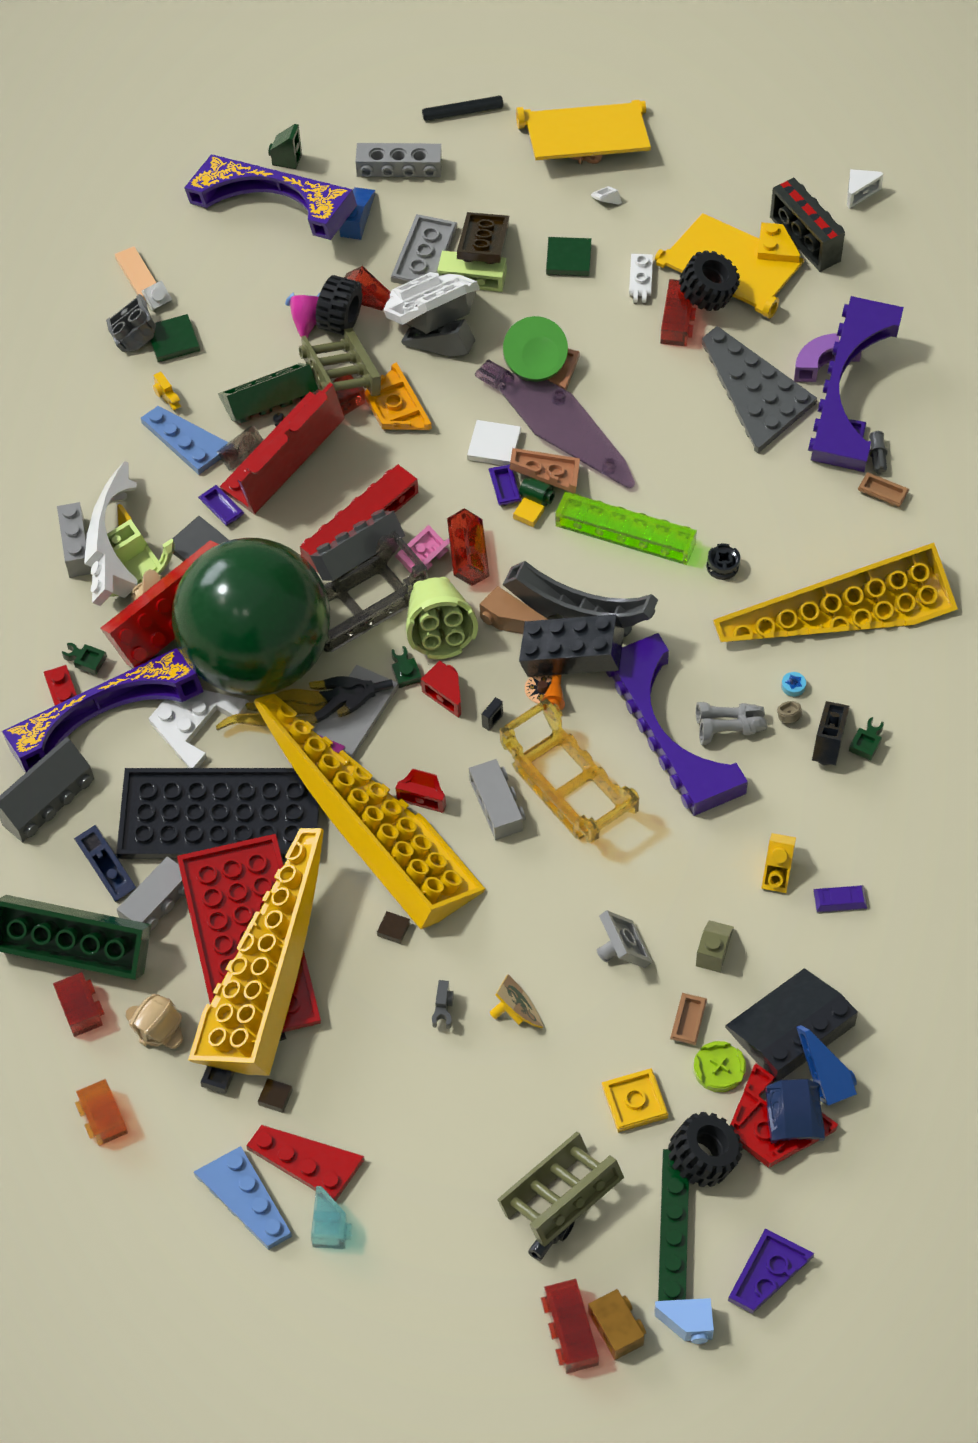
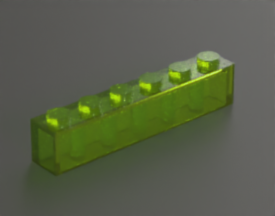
M565 492L555 513L556 527L684 565L688 564L696 545L697 530L691 529L688 526L670 523L664 519L653 518L644 513H636L620 506L616 507L603 503L600 500L585 498L579 494Z

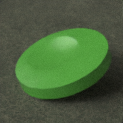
M539 316L526 317L517 321L506 333L503 343V356L508 368L519 378L532 382L544 381L555 376L564 366L568 353V343L562 329L550 319Z

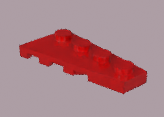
M264 1125L259 1127L246 1145L248 1151L334 1203L365 1160L362 1155Z

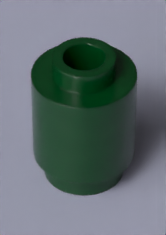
M525 478L519 489V494L523 498L525 497L544 507L551 504L555 497L552 485L535 478Z

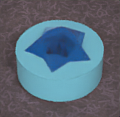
M789 672L784 675L781 685L783 692L792 697L803 694L806 688L805 677L798 672Z

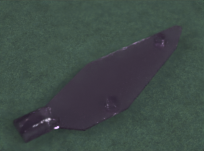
M489 359L475 372L476 378L503 394L536 436L572 457L580 458L581 462L624 487H634L635 482L626 460L573 394L549 380L532 382L521 379Z

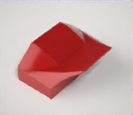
M411 769L409 774L396 785V798L398 801L403 799L408 804L444 813L446 798L441 790L437 775Z

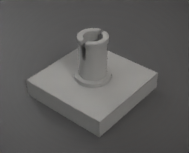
M608 910L599 915L610 938L609 942L597 948V953L602 961L607 963L611 958L618 955L619 959L643 968L652 963L633 920Z

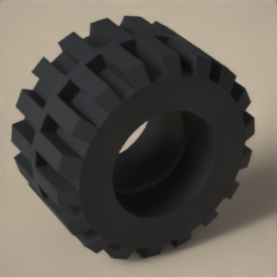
M708 250L702 253L697 252L693 255L679 279L680 290L684 293L685 299H689L693 306L695 304L701 310L705 308L706 311H711L712 309L718 311L720 308H724L740 284V275L736 272L738 269L732 265L730 259L727 260L724 258V255H719L715 251L710 253Z
M331 275L327 279L317 301V327L340 335H344V329L354 327L362 304V287L360 282L336 275Z
M701 1112L699 1115L695 1113L687 1118L673 1134L668 1145V1150L671 1151L668 1155L669 1160L674 1161L672 1166L674 1170L680 1171L679 1176L683 1179L686 1177L689 1179L688 1182L693 1185L695 1182L698 1183L699 1187H705L706 1185L712 1187L717 1183L720 1184L737 1166L742 1157L740 1152L743 1147L738 1142L741 1138L739 1134H735L733 1125L729 1126L725 1118L719 1119L717 1114L714 1113L710 1115L707 1112ZM698 1143L707 1147L712 1156L705 1153Z

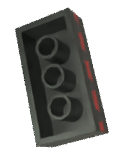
M794 177L773 187L770 211L772 221L775 224L784 225L795 246L819 272L841 262L845 236L843 227L833 220L830 213L825 211L819 205L817 199L812 197L806 191L805 186L800 184Z

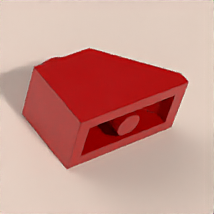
M439 661L421 678L422 692L459 718L461 716V700L458 673L453 666Z

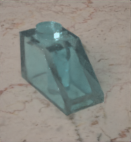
M316 1186L311 1231L312 1246L316 1248L345 1249L346 1240H351L352 1224L347 1222L346 1213L322 1186Z

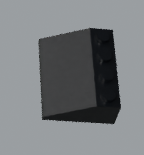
M804 968L726 1024L725 1028L759 1066L775 1077V1083L785 1078L807 1061L796 1028L797 1026L802 1025L809 1029L827 1047L855 1026L858 1011L840 992Z

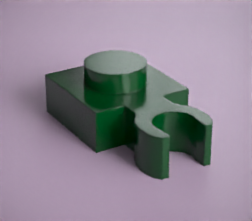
M67 643L68 650L72 652L66 653L62 651L63 658L67 661H74L75 668L94 675L98 673L107 658L105 651L87 644L82 649H79L75 644Z
M402 646V655H396L395 650L392 649V659L395 662L392 664V671L399 688L421 682V674L415 658L408 659V652L405 646Z
M873 717L868 720L866 730L858 729L849 746V752L870 761L881 743L882 737L878 735L881 734L884 722H881L879 727H873Z

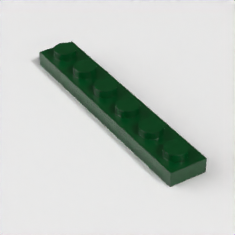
M663 1149L658 1301L686 1300L689 1179L686 1177L683 1179L679 1176L680 1171L674 1170L672 1166L674 1161L669 1160L668 1155L671 1151L668 1149Z

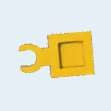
M161 371L154 374L155 385H153V389L156 395L162 397L166 403H169L173 411L180 408L181 405L178 402L180 398L174 393L172 385Z

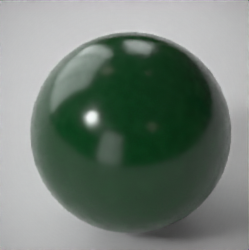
M240 538L226 541L210 548L186 570L179 582L173 600L172 627L177 646L190 668L203 680L216 688L232 694L265 695L294 684L317 662L329 634L330 605L327 592L319 575L311 564L296 551L268 539Z

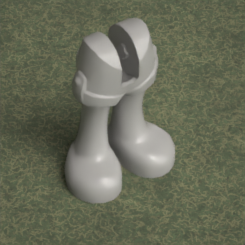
M697 702L696 721L700 724L699 738L701 745L710 744L714 734L722 731H739L743 735H752L766 730L767 722L764 718V707L741 703L739 707L733 708L716 707L706 702ZM728 717V718H737V719H733V720H715V719H712V718Z

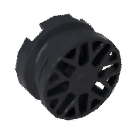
M717 544L716 547L711 548L708 552L706 568L708 573L716 579H730L738 572L740 553L736 548L730 547V544Z

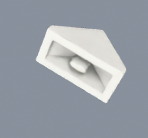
M850 169L847 207L850 209L881 190L884 174L878 171Z

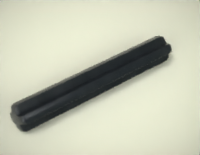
M498 95L423 108L422 117L424 121L498 109L503 107V98Z

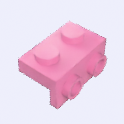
M428 525L402 548L395 557L413 576L419 571L424 574L433 565L430 561L435 556L439 560L449 551L446 546L451 541L449 539L443 541Z

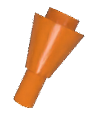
M552 675L551 684L541 701L542 707L547 711L558 712L565 707L561 687L562 675Z

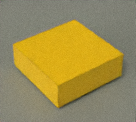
M524 497L513 513V519L534 527L544 512V506Z

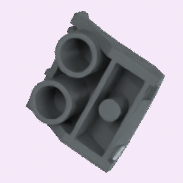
M138 294L134 300L106 320L108 330L116 346L122 352L137 351L154 337L156 324L152 320L146 301L141 294Z

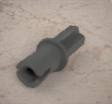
M873 431L869 435L871 442L869 455L872 457L873 470L877 474H881L887 470L886 455L888 450L884 444V433L882 431Z

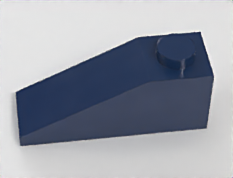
M97 825L92 826L74 838L114 901H117L136 888Z

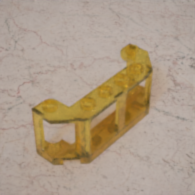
M546 698L500 728V743L504 750H508L515 760L512 766L518 775L576 839L580 840L586 837L585 839L588 843H593L599 839L600 830L626 812L637 813L639 811L640 798L633 788H628L627 786L620 788L618 784H613L608 779L605 770L602 767L596 766L591 755L578 746L574 736L570 733L567 734L563 730L561 719L563 714L556 704L552 705ZM543 710L552 734L523 753V747L517 741L514 729ZM555 746H561L582 768L583 772L555 790L531 762ZM588 781H593L615 805L614 809L596 821L592 817L587 819L585 815L580 817L564 800L565 796Z

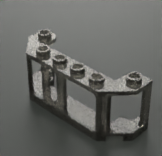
M396 531L383 535L378 540L376 546L377 556L364 561L360 566L348 571L336 580L324 584L329 602L338 598L353 614L351 618L329 630L324 646L325 652L332 653L408 608L414 583L428 579L427 567ZM399 546L415 564L412 567L411 574L403 579V583L387 565ZM374 575H382L395 592L362 610L349 595L348 591Z

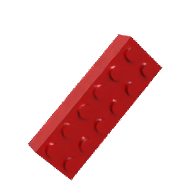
M211 540L100 628L128 666L135 668L146 663L175 639L172 627V606L179 582L190 565L203 553L218 545V543Z

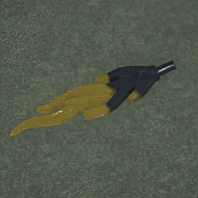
M336 676L321 681L309 682L311 689L332 690L290 689L278 692L275 695L295 710L297 715L307 714L297 718L314 724L328 718L336 711L338 717L346 716L360 708L367 700L376 696V692L393 689L394 687L392 679L373 683L372 680ZM254 703L245 704L247 710L258 711ZM260 713L235 714L225 718L216 725V730L219 731L233 724L267 725Z

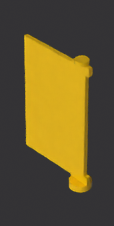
M631 100V103L542 111L524 110L523 107H516L517 127L520 129L525 128V125H527L535 161L651 151V145L642 115L646 113L645 101Z
M704 213L700 215L670 250L664 251L659 249L655 255L656 265L662 268L668 266L681 273L692 256L697 252L702 253L708 250L710 253L715 251L719 255H724V258L732 261V265L736 266L738 269L736 272L740 275V284L732 297L754 306L755 311L769 319L774 316L779 306V298L775 297L776 294L804 263V259L801 257L799 263L757 259L759 238Z

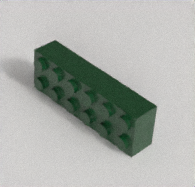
M5 895L0 898V952L133 980L144 974L152 924L11 895Z

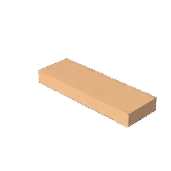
M134 246L116 253L115 259L137 295L141 294L146 301L141 291L155 284L156 281Z

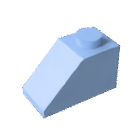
M711 1298L655 1301V1317L684 1341L703 1344L713 1339L714 1327Z

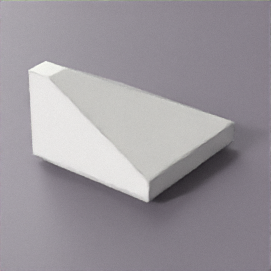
M610 186L591 194L592 198L602 202L618 205L622 203L619 191Z

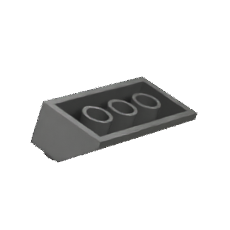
M66 737L0 795V820L2 826L22 843L28 837L34 836L38 828L46 821L52 820L56 812L64 805L71 803L74 796L82 789L89 787L92 780H94L91 766L69 738Z

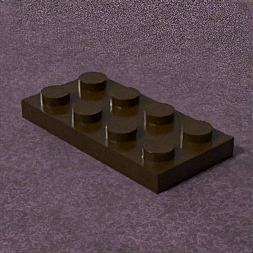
M467 212L457 249V259L465 262L483 261L487 264L500 263L510 216Z

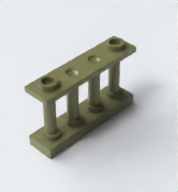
M353 328L344 329V338L341 341L311 346L307 337L302 336L299 355L301 359L305 360L306 364H310L319 390L322 391L330 382L332 383L331 378L357 374L361 378L333 382L335 391L364 386V388L368 389L371 396L380 395L381 376ZM339 350L346 352L345 354L318 358L316 355ZM346 362L353 364V366L325 370L323 367Z
M575 1132L497 1199L508 1219L515 1213L520 1212L532 1222L530 1223L531 1229L537 1241L544 1247L624 1179L617 1160L611 1155L599 1163L587 1154L588 1150L579 1132ZM577 1160L592 1170L581 1180L567 1171ZM557 1177L572 1187L562 1197H559L547 1188ZM538 1194L552 1204L541 1215L527 1205Z

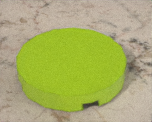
M713 1041L705 1044L694 1058L695 1077L704 1088L710 1091L727 1092L733 1090L744 1078L746 1071L745 1058L738 1048L736 1049L728 1042Z

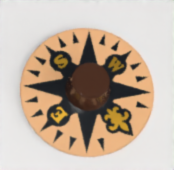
M552 675L530 677L525 683L526 696L531 701L541 704L551 684Z

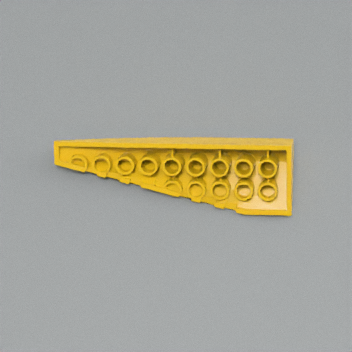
M931 543L713 619V623L720 642L909 626L958 610L935 543Z
M322 828L299 829L285 856L287 859L285 865L278 869L274 876L276 882L271 891H266L262 899L264 904L260 912H255L237 946L239 951L236 957L229 961L225 969L228 972L223 982L217 984L213 991L215 997L210 1005L207 1004L202 1012L188 1059L190 1062L246 1075H270L296 983L308 931L324 833Z

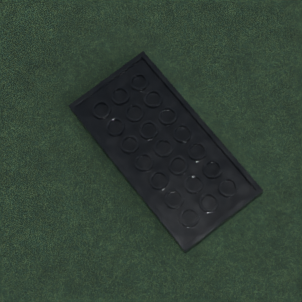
M125 768L116 855L118 859H165L167 856L170 859H177L179 855L276 834L281 857L286 859L285 856L300 828H318L319 804L294 768Z

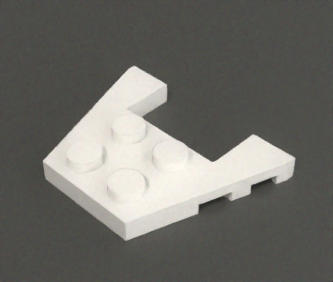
M203 690V693L184 702L165 699L149 717V722L163 740L172 747L178 758L183 760L187 768H199L207 758L206 753L189 742L217 710L238 721L250 707L248 700Z

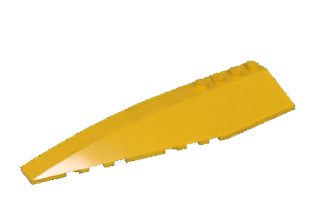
M274 693L254 700V704L278 745L314 799L420 929L440 922L485 891L483 885L420 813L415 815L408 809L409 804L403 799L398 801L389 794L390 789L386 785L371 779L373 775L343 750L339 754L333 751L330 747L333 742L326 736L322 738L315 733L312 724L297 718V712Z

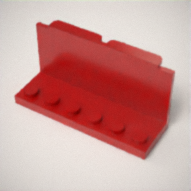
M330 382L316 395L309 392L221 484L220 489L255 515L345 419L334 385Z

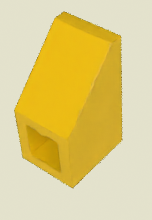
M771 833L761 889L782 893L787 892L796 837Z

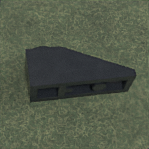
M825 702L816 735L812 761L822 765L836 766L849 705Z

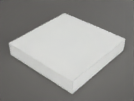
M477 420L467 460L503 466L509 465L512 448L517 449L521 427Z

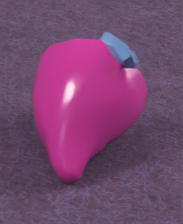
M293 292L286 299L285 305L291 308L292 318L301 338L302 336L308 338L311 330L317 324L316 306L319 294L317 296L294 295Z

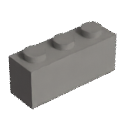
M80 502L57 506L64 558L69 578L91 574L92 567L84 564L87 535Z
M497 759L469 768V781L495 840L523 831V821L526 820L523 808L521 806L517 807L515 802L517 796L513 786L509 787L506 782L508 780L507 772L504 766H499Z
M167 856L117 908L119 918L152 924V931L156 927L158 920L173 909L176 901L181 896H185L179 864Z

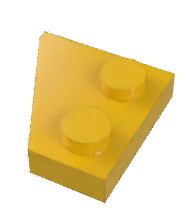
M761 222L757 259L799 263L800 253L783 224Z

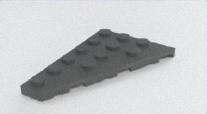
M716 326L702 338V345L709 354V360L714 364L717 376L723 388L726 389L727 396L732 401L741 425L745 427V433L750 438L756 453L762 451L817 403L816 396L720 327Z

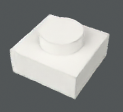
M162 280L141 291L151 310L172 300Z

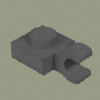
M438 981L436 1007L432 1016V1026L434 1028L437 1027L439 1019L446 1020V1029H450L452 1025V1018L447 1009L448 1006H453L454 991H450L449 981Z

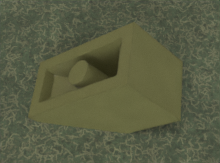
M708 921L697 950V967L721 973L733 926Z

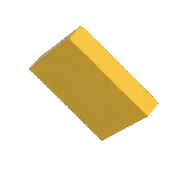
M652 1068L602 1082V1089L618 1133L668 1118L669 1114Z

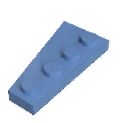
M160 406L155 407L141 417L142 424L198 475L233 451V445Z
M241 1146L194 1171L195 1177L200 1182H203L216 1198H219L228 1210L268 1250L292 1237L289 1228Z

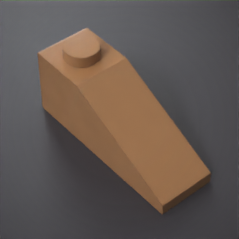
M499 586L480 603V618L484 623L492 625L498 630L523 634L525 621L548 620Z

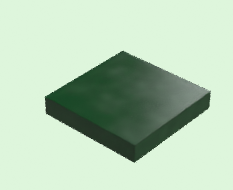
M548 237L546 275L589 276L592 238Z
M188 314L155 323L154 337L150 342L157 362L200 351Z

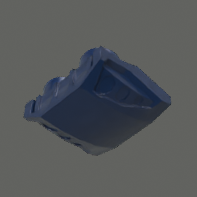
M809 1079L780 1080L766 1087L767 1117L771 1144H776L777 1141L825 1140L819 1083Z

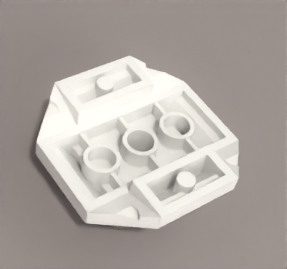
M430 272L392 289L390 299L384 307V313L386 318L402 325L406 324L427 334L468 315L475 293L480 288L477 281L462 275L446 274L439 276V273Z

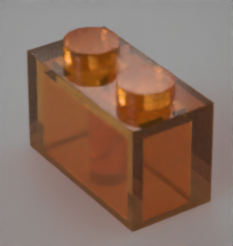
M106 1079L76 1091L79 1101L75 1102L80 1117L86 1115L89 1123L84 1124L89 1138L95 1137L98 1146L128 1134L125 1122Z

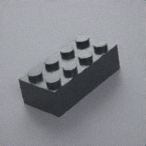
M616 614L525 621L519 662L527 677L619 671L624 629Z

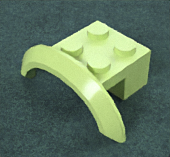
M131 519L107 534L117 557L137 579L138 584L142 582L144 573L149 569L155 570L160 575L169 564L174 553L175 544L173 539H170L162 544L163 553L158 561ZM112 593L109 597H116L118 595Z

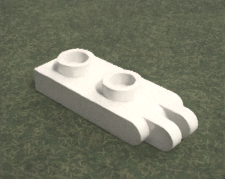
M631 254L629 296H633V303H638V296H642V303H646L647 296L651 297L653 254Z

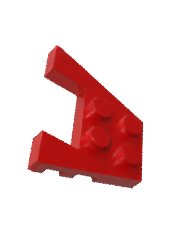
M756 1063L753 1066L731 1124L735 1128V1134H739L741 1138L738 1142L742 1144L743 1149L770 1168L819 1140L777 1141L776 1144H771L767 1102L760 1096L766 1091V1087L774 1082L775 1077ZM822 1112L826 1137L837 1130L838 1124Z

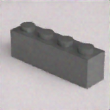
M384 509L378 510L371 514L372 518L369 520H363L353 525V530L342 532L335 536L336 540L332 543H325L317 547V552L310 557L322 581L336 580L403 538L405 534L395 512L384 511Z

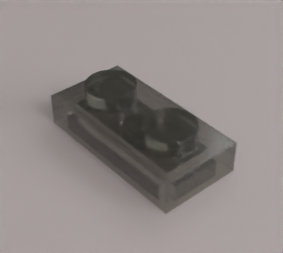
M250 426L216 452L228 470H233L258 447L263 438L255 426Z

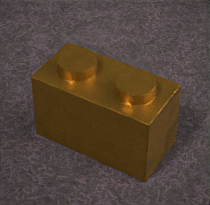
M618 1289L588 1303V1314L614 1360L643 1346L644 1335L646 1334L641 1320H635L631 1313L633 1308L626 1295L621 1296Z

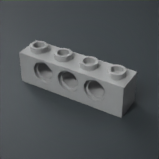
M357 143L355 161L357 177H441V144Z

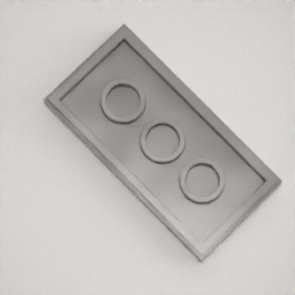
M416 214L392 272L391 282L405 284L427 273H438L442 251L449 250L458 228L457 222Z
M358 665L354 667L349 677L362 680H372L373 683L389 680ZM392 680L393 689L376 692V696L367 700L352 713L349 712L346 706L341 707L328 718L318 722L313 731L320 736H326L328 739L344 745V751L353 758L399 688L398 683Z

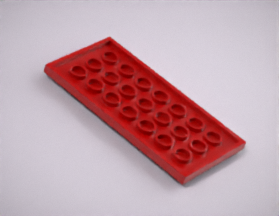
M276 834L177 856L210 1004L215 997L213 991L218 983L221 984L228 972L225 969L229 961L236 957L239 951L237 946L255 912H260L264 904L262 899L266 891H271L276 882L274 876L278 869L283 867ZM304 949L282 1032L321 1024Z

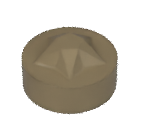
M787 701L777 708L778 718L783 723H793L802 717L801 705L797 702Z

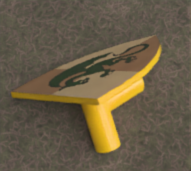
M509 974L506 975L495 994L501 1002L490 1010V1015L497 1019L506 1011L518 1025L525 1021L532 1026L543 1028L540 1016L529 997Z

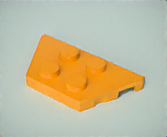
M397 362L391 365V370L385 376L381 375L380 395L371 396L368 389L364 391V398L382 429H432V424Z

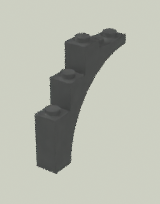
M526 561L512 566L503 583L504 587L545 618L556 614L561 615L563 618L616 614L624 629V637L629 635L632 626L653 617L658 599L652 594L625 599L589 594L555 581Z

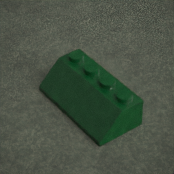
M298 363L220 392L218 395L231 420L244 423L252 419L251 415L257 413L260 416L272 412V407L278 405L281 408L293 404L292 400L299 397L302 400L309 392L313 393L319 389L310 364Z

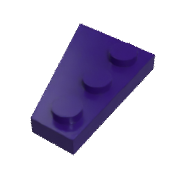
M765 1228L731 1291L728 1301L753 1314L814 1257V1253Z

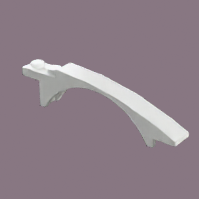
M126 461L113 473L104 486L94 507L87 532L84 564L92 567V603L99 606L112 593L126 598L135 586L138 585L137 579L127 570L114 552L105 527L107 505L125 501L127 499L125 491L137 488V482L129 479V463Z

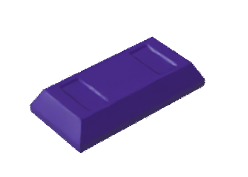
M510 464L489 468L499 506L521 502L513 470L509 469Z
M217 485L198 496L225 526L230 525L244 514Z
M864 885L813 889L817 913L867 909Z

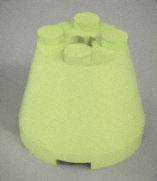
M434 577L414 583L410 595L406 621V635L411 648L427 655V658L447 659L462 653V649L472 639L475 640L477 636L478 622L474 610L447 577Z

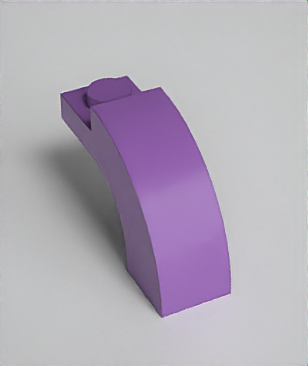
M837 333L817 337L801 349L796 359L795 382H816L818 370L823 365L830 363V360L835 361L836 355H832L835 341H840ZM861 352L851 362H860Z

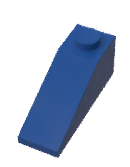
M354 187L353 193L357 206L340 227V237L361 240L375 196V190Z
M802 1025L797 1026L796 1028L812 1079L820 1084V1101L829 1106L857 1095L854 1087L857 1085L854 1073L809 1029Z

